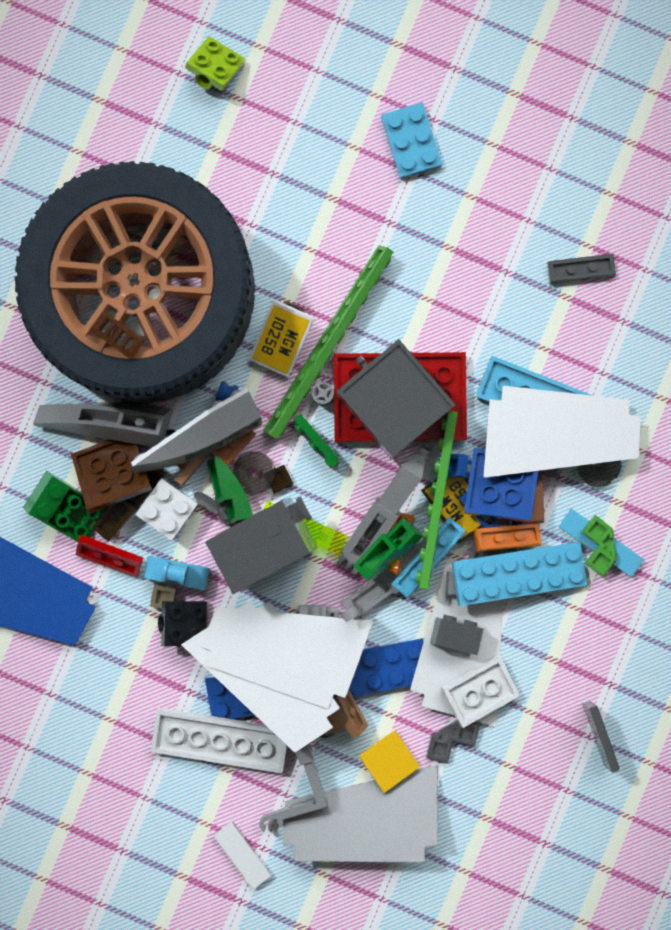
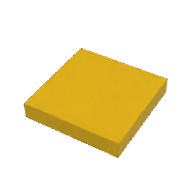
M395 730L358 755L383 793L420 767Z

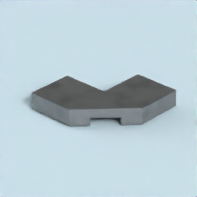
M457 720L431 735L426 758L448 763L453 742L475 747L480 725L471 723L462 728Z

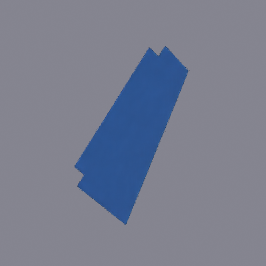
M0 537V626L75 646L96 608L86 602L93 587Z

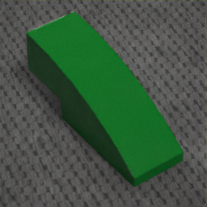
M218 456L207 461L216 503H225L230 524L242 522L253 516L244 489L230 468Z
M401 518L388 534L382 533L354 564V567L366 581H370L403 557L423 535L410 521Z

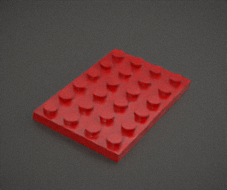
M466 352L412 353L455 404L449 410L458 412L454 441H467ZM381 353L333 354L334 442H375L337 397V390L362 370L355 363L358 357L362 355L365 362L369 364ZM443 416L414 441H439L440 438L444 439L445 430L441 429Z

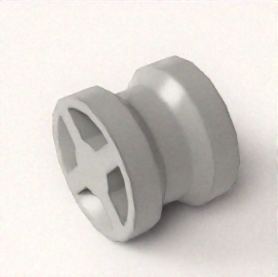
M325 382L316 384L312 390L313 400L319 405L329 404L334 397L332 386Z

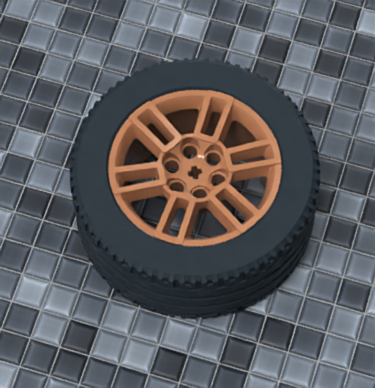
M134 161L119 162L117 165L109 163V165L99 166V169L95 170V168H92L87 172L80 173L81 176L77 178L74 176L68 182L63 183L64 186L62 188H57L52 195L50 194L47 197V202L41 204V207L34 213L36 215L34 219L31 218L29 221V225L25 229L26 235L25 237L22 236L21 244L18 248L20 253L16 257L15 266L17 276H14L15 292L18 294L16 301L19 312L22 314L21 319L27 332L30 334V338L47 361L63 375L85 388L111 399L125 402L149 403L173 399L201 387L209 379L215 377L233 358L244 340L252 318L255 300V281L251 259L240 228L221 200L212 194L207 187L181 171L176 172L171 167L169 168L164 165L156 166L155 163L141 161L137 164ZM149 224L140 243L130 241L124 227ZM161 228L170 229L157 250L152 248V244ZM111 232H114L119 243L115 248L111 246L106 237ZM181 236L192 244L198 256V266H167L165 259ZM97 243L104 255L100 263L83 262L86 255ZM134 254L142 256L138 264H132L130 261ZM113 265H121L119 274L113 275L110 273ZM153 266L161 267V272L158 276L150 275V269ZM78 274L96 275L97 277L94 283L76 282ZM138 277L140 283L138 285L134 284L132 287L131 279ZM172 278H201V286H174L171 280ZM113 287H119V296L115 298L110 297V290ZM152 289H159L160 295L156 299L149 298V292ZM76 294H100L103 301L87 324L84 325L78 312ZM166 297L193 298L198 300L193 314L182 328L176 326L163 303ZM133 299H138L140 301L139 307L135 310L129 309V302ZM105 311L107 313L114 311L116 313L114 318L123 325L128 317L135 316L148 341V345L141 347L131 360L92 332V327ZM153 312L156 313L168 334V338L163 341L159 339L149 318V315ZM116 327L110 334V339H112L114 335L117 333V331L119 330L118 327Z

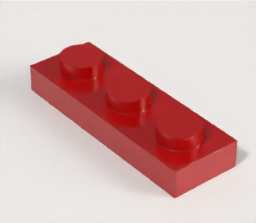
M81 535L78 540L75 554L76 556L137 578L144 557Z

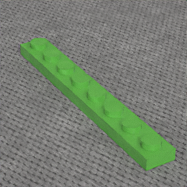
M449 411L448 417L443 416L441 429L445 430L444 439L440 438L438 451L442 452L441 460H436L434 473L438 474L437 482H432L430 494L434 496V502L429 504L427 517L431 518L430 526H425L423 539L427 540L426 549L421 548L419 561L423 562L422 571H417L416 584H420L419 589L429 591L458 412Z

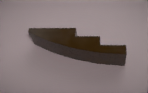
M165 468L147 471L152 490L160 479H163L169 472ZM152 490L109 506L92 529L110 542L147 499Z

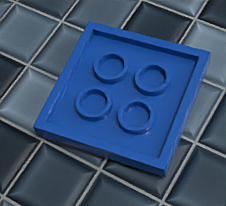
M474 448L464 513L532 523L539 471L484 477L486 449Z

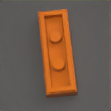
M539 523L473 530L477 552L542 545Z

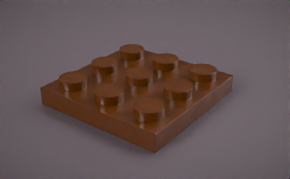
M109 439L71 454L89 514L152 490L147 471L135 473L131 465L134 458L141 454L138 444Z

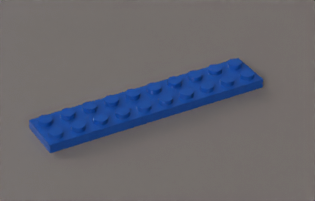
M423 638L363 649L349 687L351 695L354 697L411 686L424 643ZM216 677L205 678L211 716L235 719L255 715Z

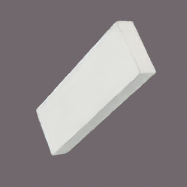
M232 821L213 835L253 890L271 877L269 870Z

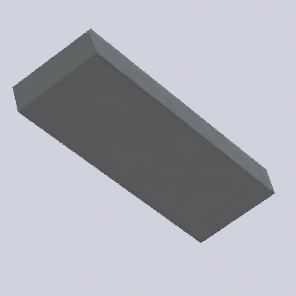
M613 253L547 262L550 284L616 275Z

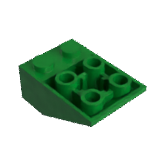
M47 470L22 507L29 515L77 542L81 535L90 536L93 531L92 527L107 509L106 507L89 514L82 492Z

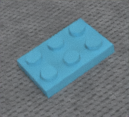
M423 102L381 115L400 179L442 166Z

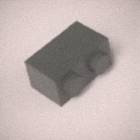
M445 614L443 618L436 617L430 640L431 644L478 655L484 630L477 627L478 622L464 620L463 624L456 622L457 617Z

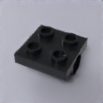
M162 601V613L158 616V630L162 634L161 646H182L184 642L207 628V601Z

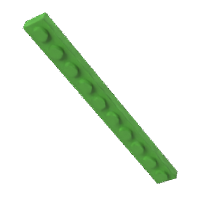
M377 246L263 429L265 433L278 439L285 432L290 418L297 413L298 405L308 395L313 381L320 376L321 368L332 357L333 349L343 339L348 325L355 320L356 312L366 302L371 288L378 283L379 275L389 265L394 251L385 246Z

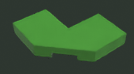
M594 515L581 531V533L598 545L585 564L601 577H604L617 560L613 538L614 533L611 526L597 515Z

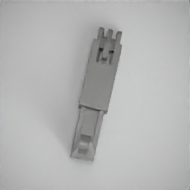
M425 441L418 453L402 465L381 498L377 497L341 552L343 554L337 562L338 565L343 564L344 560L348 561L344 567L348 571L350 566L360 559L382 533L387 534L401 513L399 510L423 476L425 457L432 448L431 444ZM362 536L365 537L364 540L368 539L371 541L364 552H362V549L366 545L365 542L361 541L357 548L355 547ZM354 567L351 573L356 575L358 570Z
M422 539L404 555L401 563V572L427 543L426 539ZM457 542V543L451 548V550H452L454 547H456L459 543ZM385 570L342 601L346 609L341 613L343 619L346 622L352 618L357 619L390 594H397L399 591L391 583L398 575L391 574V571Z
M311 743L295 753L300 766L303 765L315 798L311 796L264 814L260 818L259 823L262 832L266 830L264 822L276 818L279 821V825L283 826L284 819L328 806V800L314 763V751Z

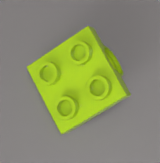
M208 36L186 62L185 69L195 74V81L200 87L210 89L213 85L223 91L242 68L246 58Z

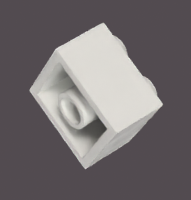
M161 478L135 515L170 540H175L200 504Z

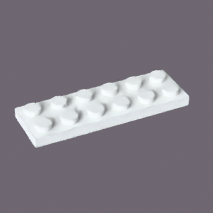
M157 708L151 752L283 773L287 745L265 724Z

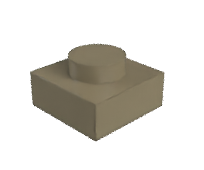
M155 584L150 607L162 609V601L175 600L177 589Z

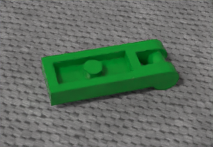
M299 414L294 418V421L297 423L294 425V428L301 436L306 434L311 441L308 444L316 453L319 450L322 452L327 466L335 467L338 464L337 455L306 419Z

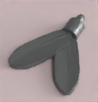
M202 492L194 493L196 501L201 506L217 514L221 522H225L227 527L230 526L228 514L225 511V503L217 504L216 499L214 500Z

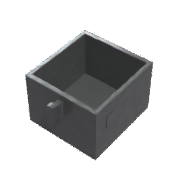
M400 339L395 341L369 364L365 362L362 355L358 357L355 363L362 370L337 390V397L390 459H393L455 406L453 401Z
M301 496L295 499L296 503L293 502L292 498L283 499L205 541L232 594L245 589L318 548L303 519L307 521L312 519V516Z

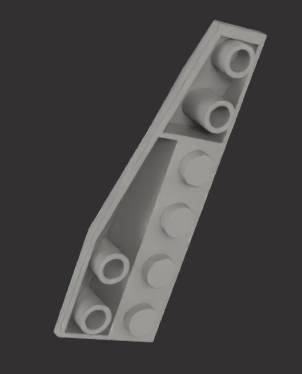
M247 388L242 391L240 389L236 390L226 400L213 403L210 409L147 452L137 455L134 461L131 462L133 471L140 473L158 470L197 459L230 444L261 426V415Z
M125 401L39 405L33 425L154 447L165 439L173 409Z

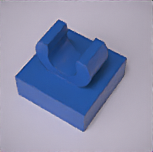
M451 455L448 478L470 476V473L467 472V465H471L472 462L468 460V455Z

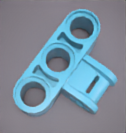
M148 556L143 578L206 590L211 568Z

